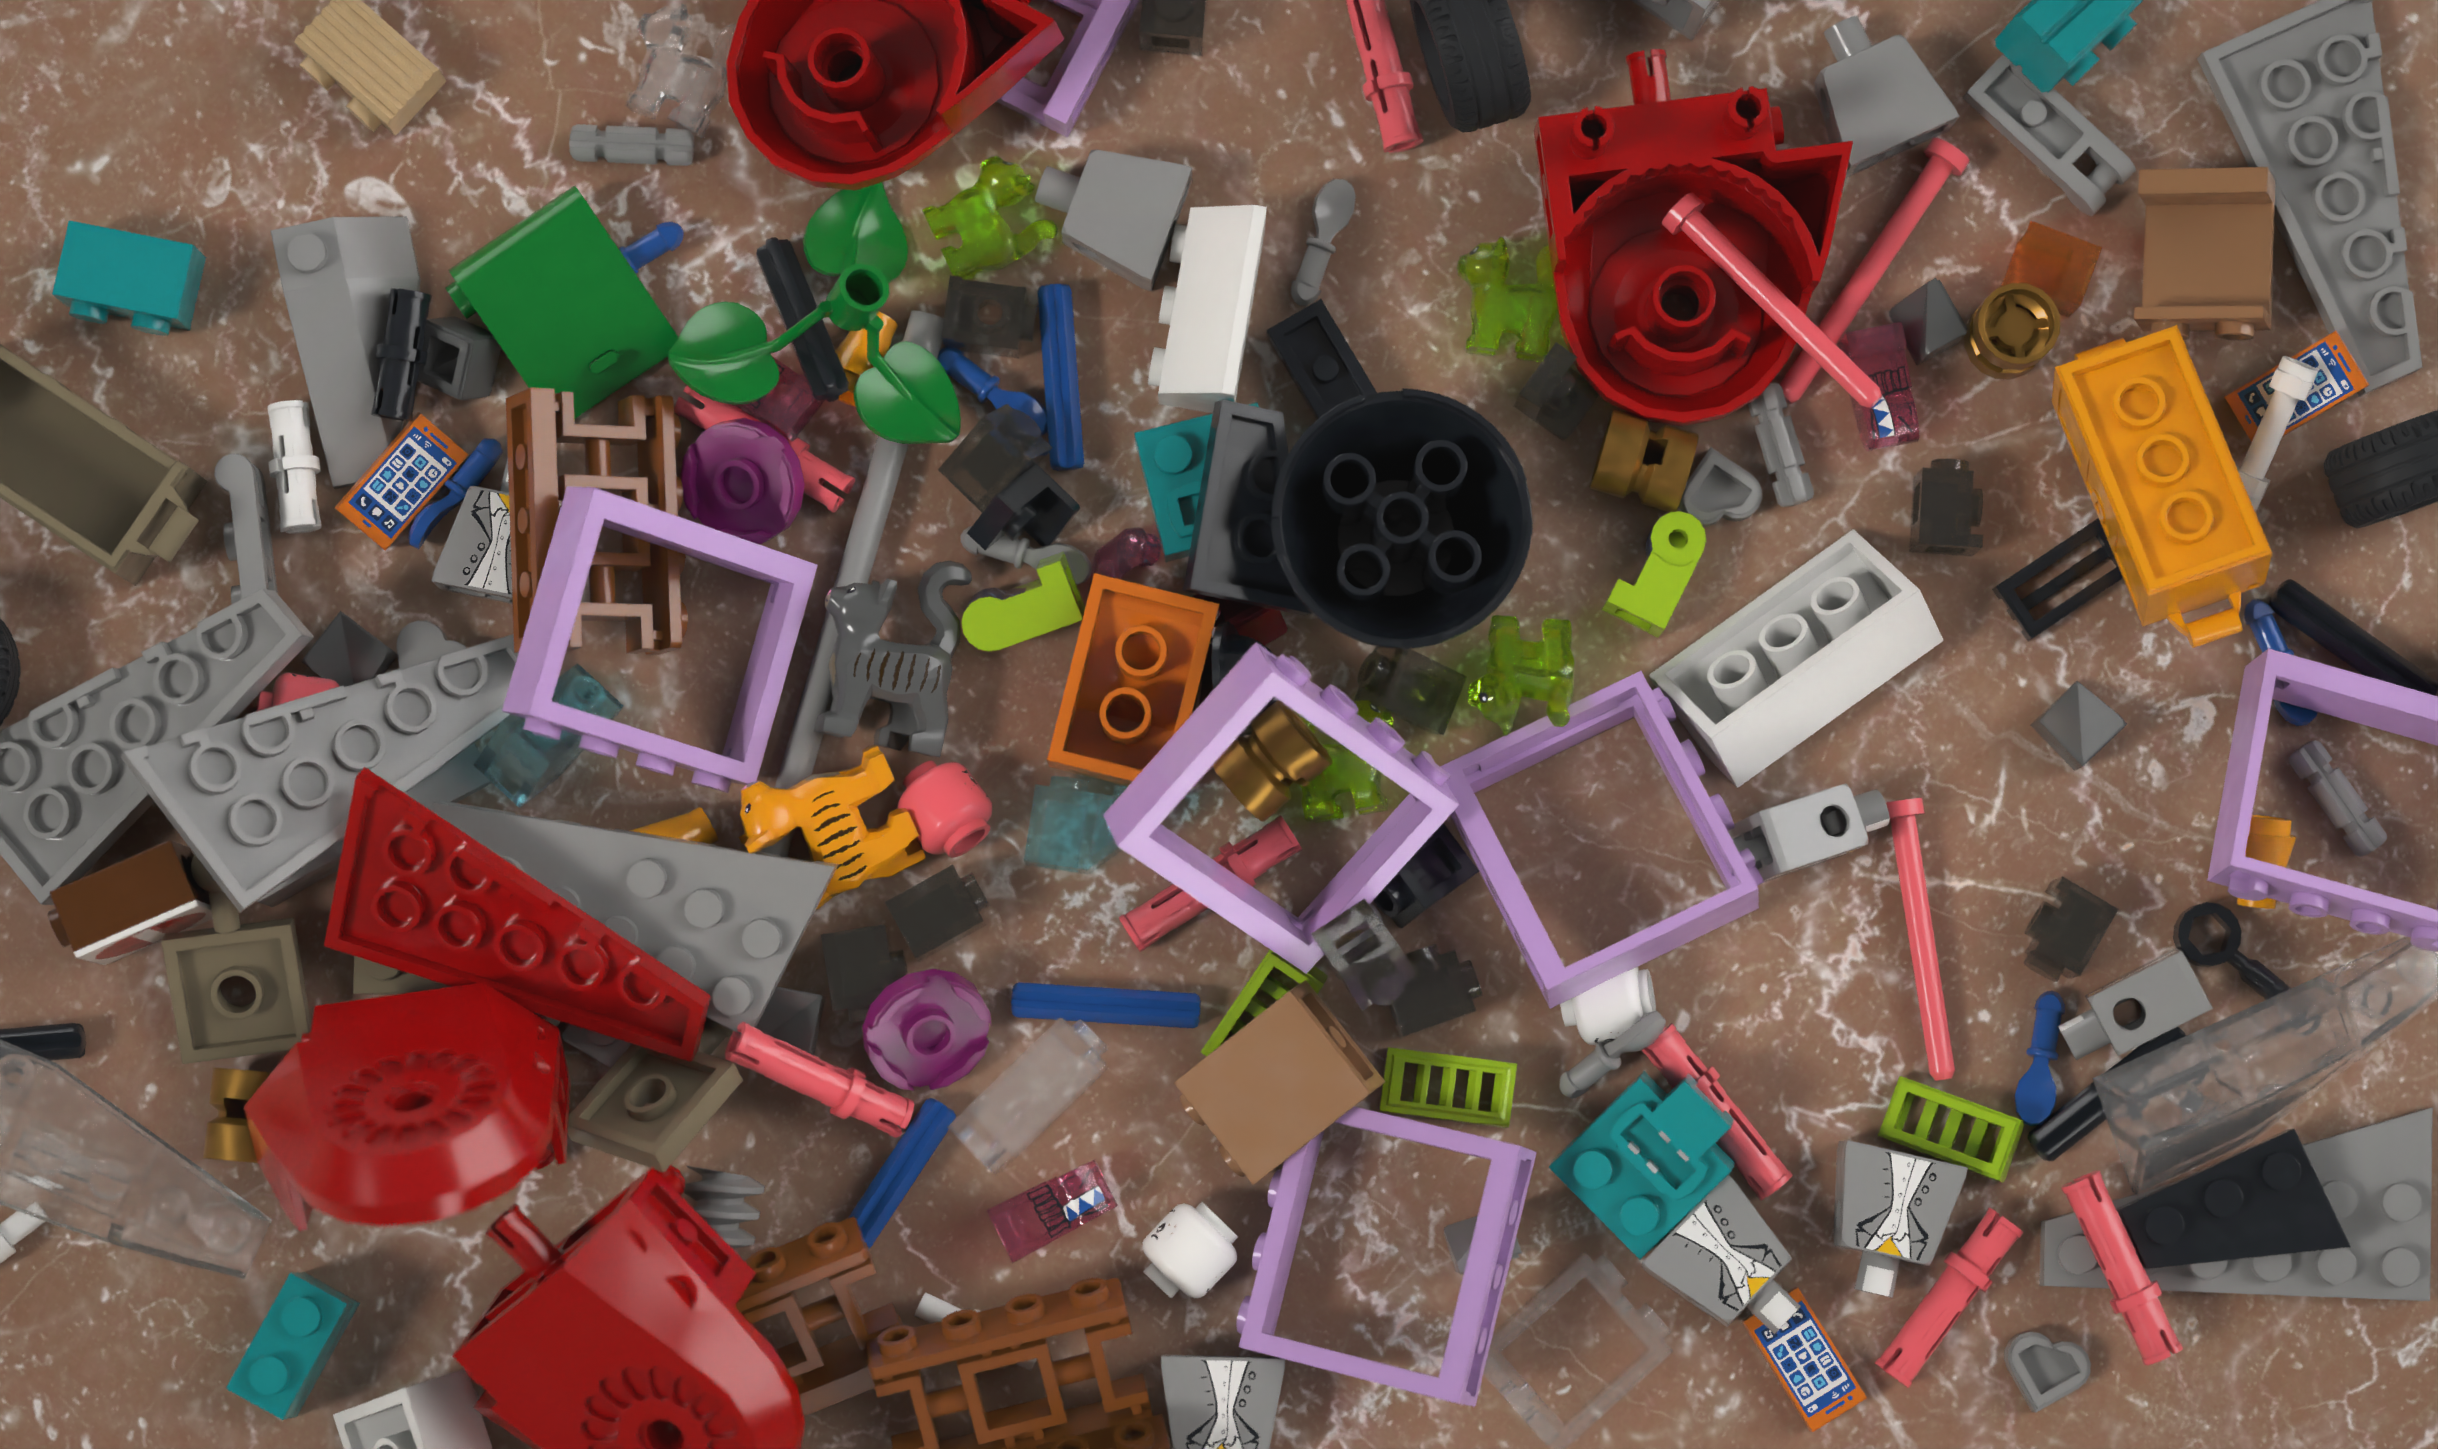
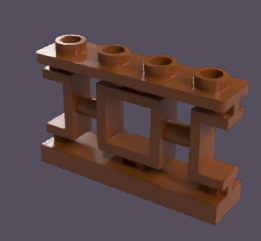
M530 387L506 398L514 653H519L567 487H594L678 516L683 502V485L681 479L676 476L675 449L680 442L681 424L678 415L674 413L673 396L658 395L653 398H645L643 395H632L618 401V426L575 424L574 392L561 391L555 394V389ZM556 443L584 444L585 475L564 474L558 477ZM637 444L638 477L611 476L610 445L632 446ZM622 533L623 553L594 552L589 570L590 603L580 602L566 652L582 648L581 621L625 622L626 653L639 654L645 652L646 655H660L680 649L682 647V638L685 636L688 626V613L685 604L681 601L680 575L684 570L686 554ZM642 569L643 604L616 603L615 571L636 572Z
M850 1217L840 1222L822 1224L813 1229L808 1235L778 1247L760 1249L744 1260L756 1274L735 1305V1308L751 1324L782 1311L786 1312L798 1341L775 1351L797 1385L804 1416L874 1388V1380L871 1378L868 1368L866 1341L878 1337L886 1329L903 1325L900 1316L897 1315L893 1302L865 1314H862L849 1284L876 1274L871 1253L864 1242L861 1229L855 1217ZM828 1277L835 1294L801 1307L794 1290ZM846 1318L853 1334L819 1347L813 1331Z
M1088 1278L1076 1282L1068 1290L1044 1296L1023 1294L1009 1300L1004 1306L979 1312L971 1309L959 1310L945 1316L942 1321L915 1328L908 1325L891 1327L881 1332L878 1337L866 1341L868 1368L871 1378L874 1380L877 1398L909 1390L920 1428L892 1435V1449H1036V1445L1056 1441L1065 1436L1079 1435L1119 1425L1128 1420L1154 1416L1143 1373L1113 1381L1109 1373L1102 1342L1133 1334L1119 1278L1108 1280ZM1084 1328L1090 1352L1053 1361L1047 1337ZM1037 1358L1047 1397L985 1412L975 1373ZM957 1360L962 1384L926 1393L920 1369ZM1097 1378L1102 1401L1065 1410L1060 1387ZM969 1409L975 1433L939 1441L933 1418Z

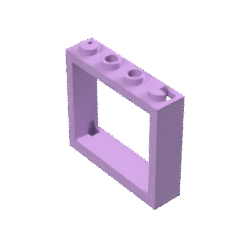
M567 487L502 712L525 718L526 721L523 729L533 732L532 734L560 740L563 730L582 736L579 748L612 758H617L619 748L636 753L638 757L635 765L650 771L673 776L675 766L693 771L691 783L701 787H708L728 793L731 783L747 785L757 781L818 565L594 487ZM602 526L771 583L722 755L552 702Z
M1255 642L1103 816L1119 848L1307 974L1459 806V803L1446 783L1451 777L1450 773L1438 766L1429 753L1421 751L1416 757L1402 747L1405 744L1404 740L1386 722L1375 718L1369 723L1357 715L1358 707L1340 689L1329 684L1322 690L1309 680L1312 677L1310 672L1294 656L1291 655L1288 658L1281 654L1278 658ZM1273 696L1409 792V795L1299 917L1287 911L1161 824Z
M2268 648L2246 665L2244 669L2207 881L2227 886L2229 894L2241 899L2256 901L2266 899L2267 897L2288 903L2289 910L2298 915L2315 918L2332 915L2349 920L2350 927L2359 932L2368 934L2393 932L2411 937L2410 942L2415 947L2429 951H2438V904L2437 910L2245 857L2272 699L2438 746V696Z
M1642 671L1440 766L1450 773L1451 777L1446 783L1459 803V806L1450 816L1550 1009L1759 908V891L1757 886L1764 883V880L1755 865V858L1748 848L1741 851L1737 850L1728 833L1729 830L1735 828V825L1725 802L1718 793L1711 797L1708 796L1699 779L1700 776L1705 774V769L1697 750L1689 739L1681 743L1679 742L1670 725L1671 722L1676 720V715L1668 697H1664L1659 687L1651 690ZM1635 717L1727 890L1564 967L1474 793Z
M1354 1106L1334 1123L1491 1160L1440 1375L1435 1377L1274 1336L1324 1130L1286 1159L1283 1169H1278L1270 1182L1268 1205L1273 1209L1267 1233L1263 1232L1260 1234L1253 1251L1252 1267L1257 1271L1252 1294L1244 1298L1238 1312L1237 1332L1242 1334L1239 1347L1453 1403L1475 1407L1537 1152L1519 1145Z

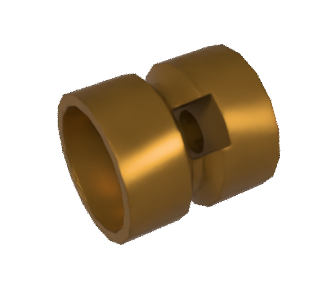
M2010 283L1997 288L1983 301L1967 323L1966 327L1968 330L1964 336V347L1970 362L1981 373L1995 379H2014L2027 374L2054 347L2060 334V315L2055 302L2042 289L2028 283Z
M1613 409L1601 443L1589 489L1624 498L1633 491L1638 493L1643 505L1667 512H1676L1689 477L1699 434L1669 425H1664L1655 432L1650 430L1647 419ZM1643 459H1646L1651 465L1642 464Z
M1280 700L1273 703L1251 722L1252 736L1250 738L1238 736L1212 765L1220 779L1239 802L1252 815L1263 822L1291 799L1290 786L1293 783L1307 786L1333 764L1331 757L1318 738L1299 716Z
M213 1068L209 1104L218 1110V1117L207 1122L203 1158L258 1163L244 1106L272 1072Z

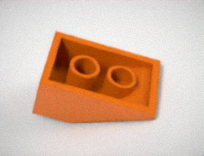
M1094 573L1047 757L1049 767L1128 787L1194 713L1219 604Z

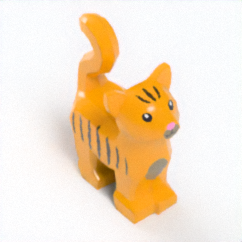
M877 745L868 746L863 749L861 764L846 770L812 774L787 789L772 788L761 781H755L747 784L741 790L742 806L740 817L745 833L738 838L742 844H745L744 846L748 853H756L766 847L773 846L794 828H800L807 843L812 862L821 861L839 864L816 909H819L831 898L847 890L858 888L865 880L893 876L926 859L923 849L915 839L919 835L906 808H898L889 812L886 824L878 828L867 829L857 806L882 792L895 780L884 754Z

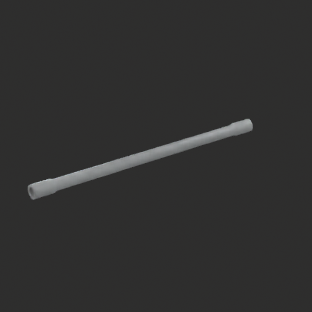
M912 310L903 341H909L922 346L937 359L948 321L934 314ZM878 436L833 588L847 586L854 582L868 584L909 444L888 441ZM828 610L823 621L775 788L787 789L812 775L824 735L814 732L815 723L820 714L830 711L833 700L828 663L838 633L833 616ZM796 828L775 845L766 847L759 852L788 857Z

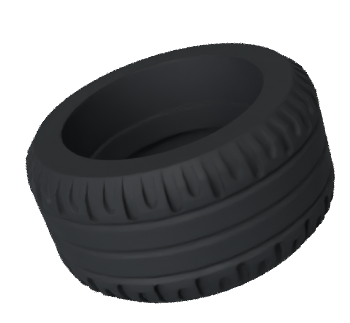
M1410 0L1417 37L1433 88L1443 113L1453 128L1463 133L1473 132L1478 128L1483 129L1493 124L1508 121L1509 118L1514 119L1525 113L1531 102L1530 82L1520 39L1507 0Z
M2438 410L2382 429L2328 453L2324 462V472L2326 477L2329 478L2328 483L2331 491L2334 493L2337 507L2340 508V515L2346 524L2356 529L2438 502Z

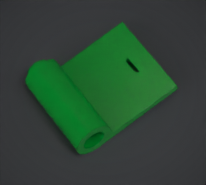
M575 185L448 270L455 281L445 287V289L464 317L468 319L475 313H478L529 388L555 389V394L561 391L574 392V419L666 358L668 352L678 339V335Z

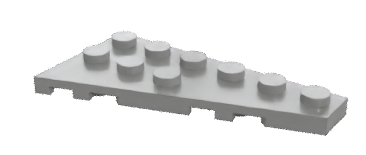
M2319 0L2202 52L2197 60L2248 166L2268 167L2276 181L2274 220L2328 333L2331 334L2334 331L2339 333L2370 384L2358 392V396L2361 397L2417 372L2422 368L2413 292L2409 291L2404 255L2407 251L2405 228H2401L2397 200L2400 190L2388 97L2384 96L2379 61V58L2382 56L2380 34L2376 33L2373 0Z
M262 588L201 620L198 622L197 628L168 643L160 642L142 652V657L119 669L111 668L29 711L28 717L0 731V855L41 905H54L49 892L81 879L155 802L120 757L124 751L144 745H154L177 738L181 734L203 727L207 729L233 721L314 638L276 591Z
M514 634L442 655L438 659L401 670L399 668L379 674L375 678L346 687L343 685L246 714L243 718L207 729L203 727L181 734L177 738L154 745H144L127 750L120 757L241 913L344 838L355 778L364 767L406 793L512 716V714L502 712L518 657V653H514Z
M446 801L433 802L429 809L710 994L711 998L706 1017L738 1032L737 1026L741 1022L750 1024L754 1028L757 1027L839 865L821 861L812 862L781 857L778 854L759 851L748 853V851L718 847L715 844L621 829L611 830L565 820L542 819L517 815L514 812Z
M2433 1107L2302 1144L2351 1247L2145 1269L2150 1281L2157 1280L2162 1291L2430 1301ZM2169 1184L2115 1199L2112 1202L2117 1209ZM2075 1212L2041 1221L2039 1286L2110 1289Z

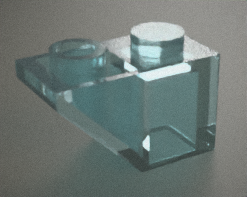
M578 663L558 678L552 702L609 720H613L624 707ZM510 714L503 719L474 763V766L512 802L521 808L557 780L584 751L579 748L582 736L563 730L560 740L532 734L533 732L523 729L526 721L525 718Z
M1051 776L1050 786L1035 784L1024 856L1025 865L1089 875L1122 851L1117 846L1103 814L1128 786H1114L1113 796L1090 793L1088 792V781L1069 777Z

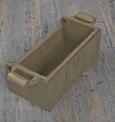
M0 344V498L136 586L155 557H162L170 563L199 521L189 513L188 509L208 481L184 463L173 459L115 418L106 415L70 391L63 384L36 369Z

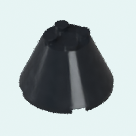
M1402 389V391L1380 392L1366 396L1363 394L1351 398L1323 414L1308 427L1289 452L1281 468L1272 503L1271 522L1276 555L1289 585L1300 601L1311 613L1337 632L1353 640L1384 648L1411 649L1440 644L1470 631L1483 622L1500 606L1516 584L1528 556L1533 531L1531 500L1526 483L1527 478L1518 457L1505 437L1487 419L1467 405L1441 394L1418 389Z

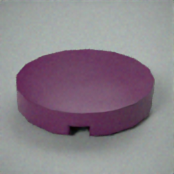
M747 418L717 423L701 433L696 442L690 445L682 461L680 479L683 485L685 506L693 519L699 518L704 526L756 544H763L789 528L801 509L805 482L800 460L787 439L768 424Z
M929 969L909 973L886 986L870 1005L863 1024L864 1049L881 1078L899 1089L915 1091L912 1086L923 1087L927 1085L930 1090L944 1088L968 1075L985 1055L989 1044L987 1034L989 1032V1023L991 1025V1013L975 985L956 972Z

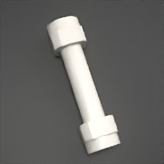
M2282 356L2269 384V387L2275 391L2241 467L2236 466L2255 511H2257L2270 483V480L2265 478V475L2298 400L2305 401L2319 371L2311 365L2287 356Z

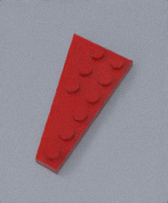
M366 767L356 776L324 942L325 947L451 987L485 983L534 1013L692 1062L699 1050L711 998L710 994Z

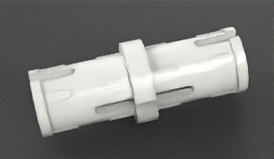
M301 400L281 401L270 404L267 408L270 428L272 430L274 459L268 463L270 477L276 478L280 507V531L292 534L319 530L322 526L319 506L317 504L315 475L320 472L319 457L313 456L309 429V404Z

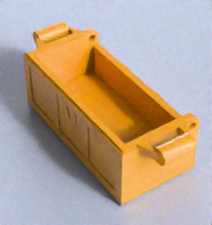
M2175 325L2126 342L2122 337L2074 354V361L2055 367L2051 402L2142 626L2144 627L2167 619L2180 633L2188 638L2192 648L2242 632L2243 628L2239 617L2241 593L2260 587L2266 582L2272 551L2178 326ZM2225 599L2229 600L2232 608L2186 624L2181 615Z

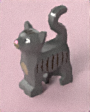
M953 561L938 562L922 576L918 586L920 608L936 628L935 636L930 643L925 645L895 643L880 639L879 631L892 608L897 590V581L886 579L881 585L880 582L875 580L871 584L854 582L847 586L835 587L829 590L825 598V607L833 616L838 633L828 663L833 700L830 711L820 714L817 718L814 732L840 738L844 736L852 737L867 701L874 699L887 702L890 705L888 722L876 730L874 745L901 751L909 740L908 751L930 757L941 756L949 720L947 691L952 674V657L960 643V620L951 606L943 599L942 593L943 589L948 585H969L972 581L971 572L963 564Z

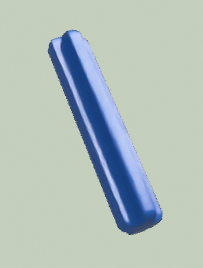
M1048 284L1039 287L1037 292L1050 466L1053 470L1072 471L1080 469L1084 465L1072 291L1070 286L1066 284Z
M1022 982L1014 984L1012 988L1011 1012L1017 1018L1195 1028L1200 1022L1201 1000L1200 996L1195 993Z
M929 1098L924 1102L848 1217L856 1218L864 1242L869 1250L956 1119V1114L952 1109L934 1098Z

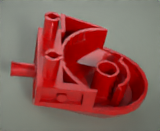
M748 0L738 18L726 61L728 98L746 138L779 172L814 187L858 190L895 178L918 165L1008 92L1064 40V37L1055 19L1028 6L1032 0ZM851 65H861V69L854 77L846 81L837 82L839 75L845 68Z
M1651 49V56L1647 57L1649 75L1647 73L1644 50L1631 53L1625 57L1629 68L1634 105L1605 109L1600 106H1594V110L1589 111L1588 107L1580 112L1538 117L1534 129V139L1561 334L1577 370L1604 401L1650 422L1683 427L1724 418L1759 398L1787 363L1796 341L1683 231L1673 235L1662 225L1664 217L1678 201L1688 193L1694 192L1705 203L1701 213L1806 315L1811 295L1821 280L1831 248L1853 141L1776 150V145L1784 143L1783 118L1779 106L1770 107L1767 88L1758 89L1749 86L1747 91H1743V87L1731 93L1671 100L1666 66V51L1663 49ZM1670 295H1681L1687 298L1693 306L1694 317L1688 321H1679L1668 316L1662 309V300Z
M476 983L316 1005L314 1007L311 1032L302 1033L301 1042L294 1044L246 1103L244 1110L257 1162L284 1212L299 1232L308 1230L307 1224L314 1208L345 1223L389 1227L431 1223L473 1210L511 1191L535 1168L538 1170L548 1166L554 1161V1158H556L557 1165L566 1163L571 1081L560 1028L487 984Z
M670 1165L665 1172L658 1171L653 1167L648 1169L555 1245L520 1210L521 1208L516 1203L511 1205L508 1210H505L485 1231V1234L492 1238L523 1271L499 1290L452 1357L466 1370L473 1381L485 1389L473 1408L533 1449H801L806 1424L797 1385L773 1346L735 1308V1305L756 1272L681 1197L686 1184L681 1172L673 1165Z

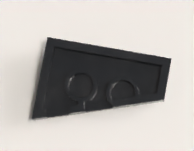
M1223 399L1215 402L1183 591L1305 616L1312 613L1300 601L1289 585L1277 558L1272 534V503L1275 486L1281 468L1289 454L1283 412Z
M2295 1129L2285 1130L2116 1209L2144 1269L2351 1247Z

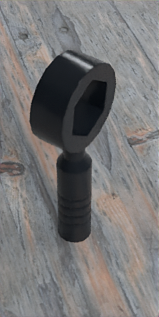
M2206 902L2189 907L2180 914L2174 925L2173 940L2176 948L2183 951L2189 963L2195 966L2211 967L2228 962L2239 971L2241 980L2297 1026L2302 1024L2311 1014L2314 1006L2296 991L2292 990L2291 987L2258 960L2248 959L2238 951L2241 944L2242 931L2238 919L2230 909L2218 903ZM2211 914L2226 932L2220 952L2203 955L2188 938L2194 918Z

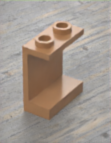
M2268 167L2139 169L2138 195L2146 205L2142 307H2134V320L2142 331H2151L2152 334L2177 325L2183 340L2189 339L2190 331H2215V338L2241 341L2254 338V330H2271L2276 181Z
M1306 980L1288 991L1174 1082L1182 1093L1180 1095V1102L1187 1114L1199 1125L1204 1126L1206 1124L1221 1143L1219 1151L1228 1167L1241 1177L1246 1175L1253 1185L1385 1083L1381 1075Z

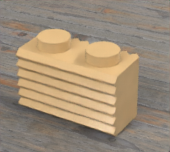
M331 0L329 5L322 9L320 15L314 17L312 23L306 26L303 33L298 35L294 41L303 55L306 56L299 66L326 91L336 83L350 95L352 100L345 107L372 132H375L382 124L396 136L446 82L440 70L362 0Z

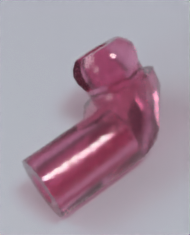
M1127 528L1099 548L1093 559L1088 595L1094 573L1122 580V576L1137 565L1142 567L1153 566L1158 561L1161 553V544L1157 536L1146 533L1143 528Z

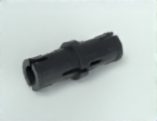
M390 289L389 312L383 344H377L375 358L380 359L377 389L371 411L373 416L399 421H413L414 397L420 366H426L428 355L427 352L423 351L426 320L432 298L430 294L407 289Z

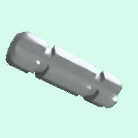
M576 124L572 126L569 137L570 155L576 161L597 162L599 157H605L607 162L657 164L658 159H665L666 165L688 166L692 163L694 157V137L688 129L667 128L666 133H659L657 128L606 126V131H599L597 125Z
M1770 383L1759 398L1748 404L1751 417L1758 416L1760 424L1754 427L1769 475L1776 474L1777 481L1773 482L1772 486L1777 502L1781 507H1792L1812 499L1814 490L1809 474H1802L1800 466L1805 465V461L1791 416L1784 417L1782 409L1788 407L1782 387L1778 383Z
M2317 740L2308 742L2289 757L2290 765L2301 780L2304 778L2309 780L2311 785L2308 787V790L2336 829L2343 828L2347 834L2343 838L2354 854L2360 857L2371 853L2386 841V832L2375 817L2368 818L2364 813L2368 810V807L2340 768L2333 769L2329 762L2333 759L2322 743Z

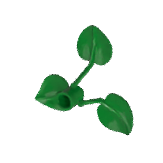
M882 182L858 190H840L825 201L809 220L803 237V247L808 263L818 273L827 276H840L828 293L826 301L820 302L814 311L778 338L767 342L766 326L754 311L734 302L713 303L698 310L687 321L675 344L667 354L669 364L678 377L700 395L725 404H748L765 397L775 388L779 381V368L771 353L782 350L823 318L829 317L836 326L844 330H867V358L873 365V368L864 371L857 379L854 387V400L861 420L872 432L885 440L900 444L949 443L960 435L961 417L958 400L950 378L935 356L922 346L909 341H901L894 344L884 357L879 352V332L884 323L877 314L888 299L889 284L899 277L908 259V244L903 226L888 201Z

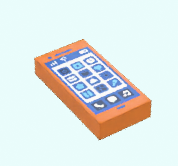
M2337 331L2291 357L2311 365L2319 371L2305 401L2298 400L2283 436L2370 385ZM2279 365L2224 397L2251 442L2275 391L2269 387V384Z
M417 412L413 417V421H409L334 508L386 551L469 454L425 416Z
M1795 1287L1787 1293L1801 1307L1776 1334H1773L1754 1314H1751L1741 1322L1809 1431L1814 1432L1867 1399L1800 1289Z

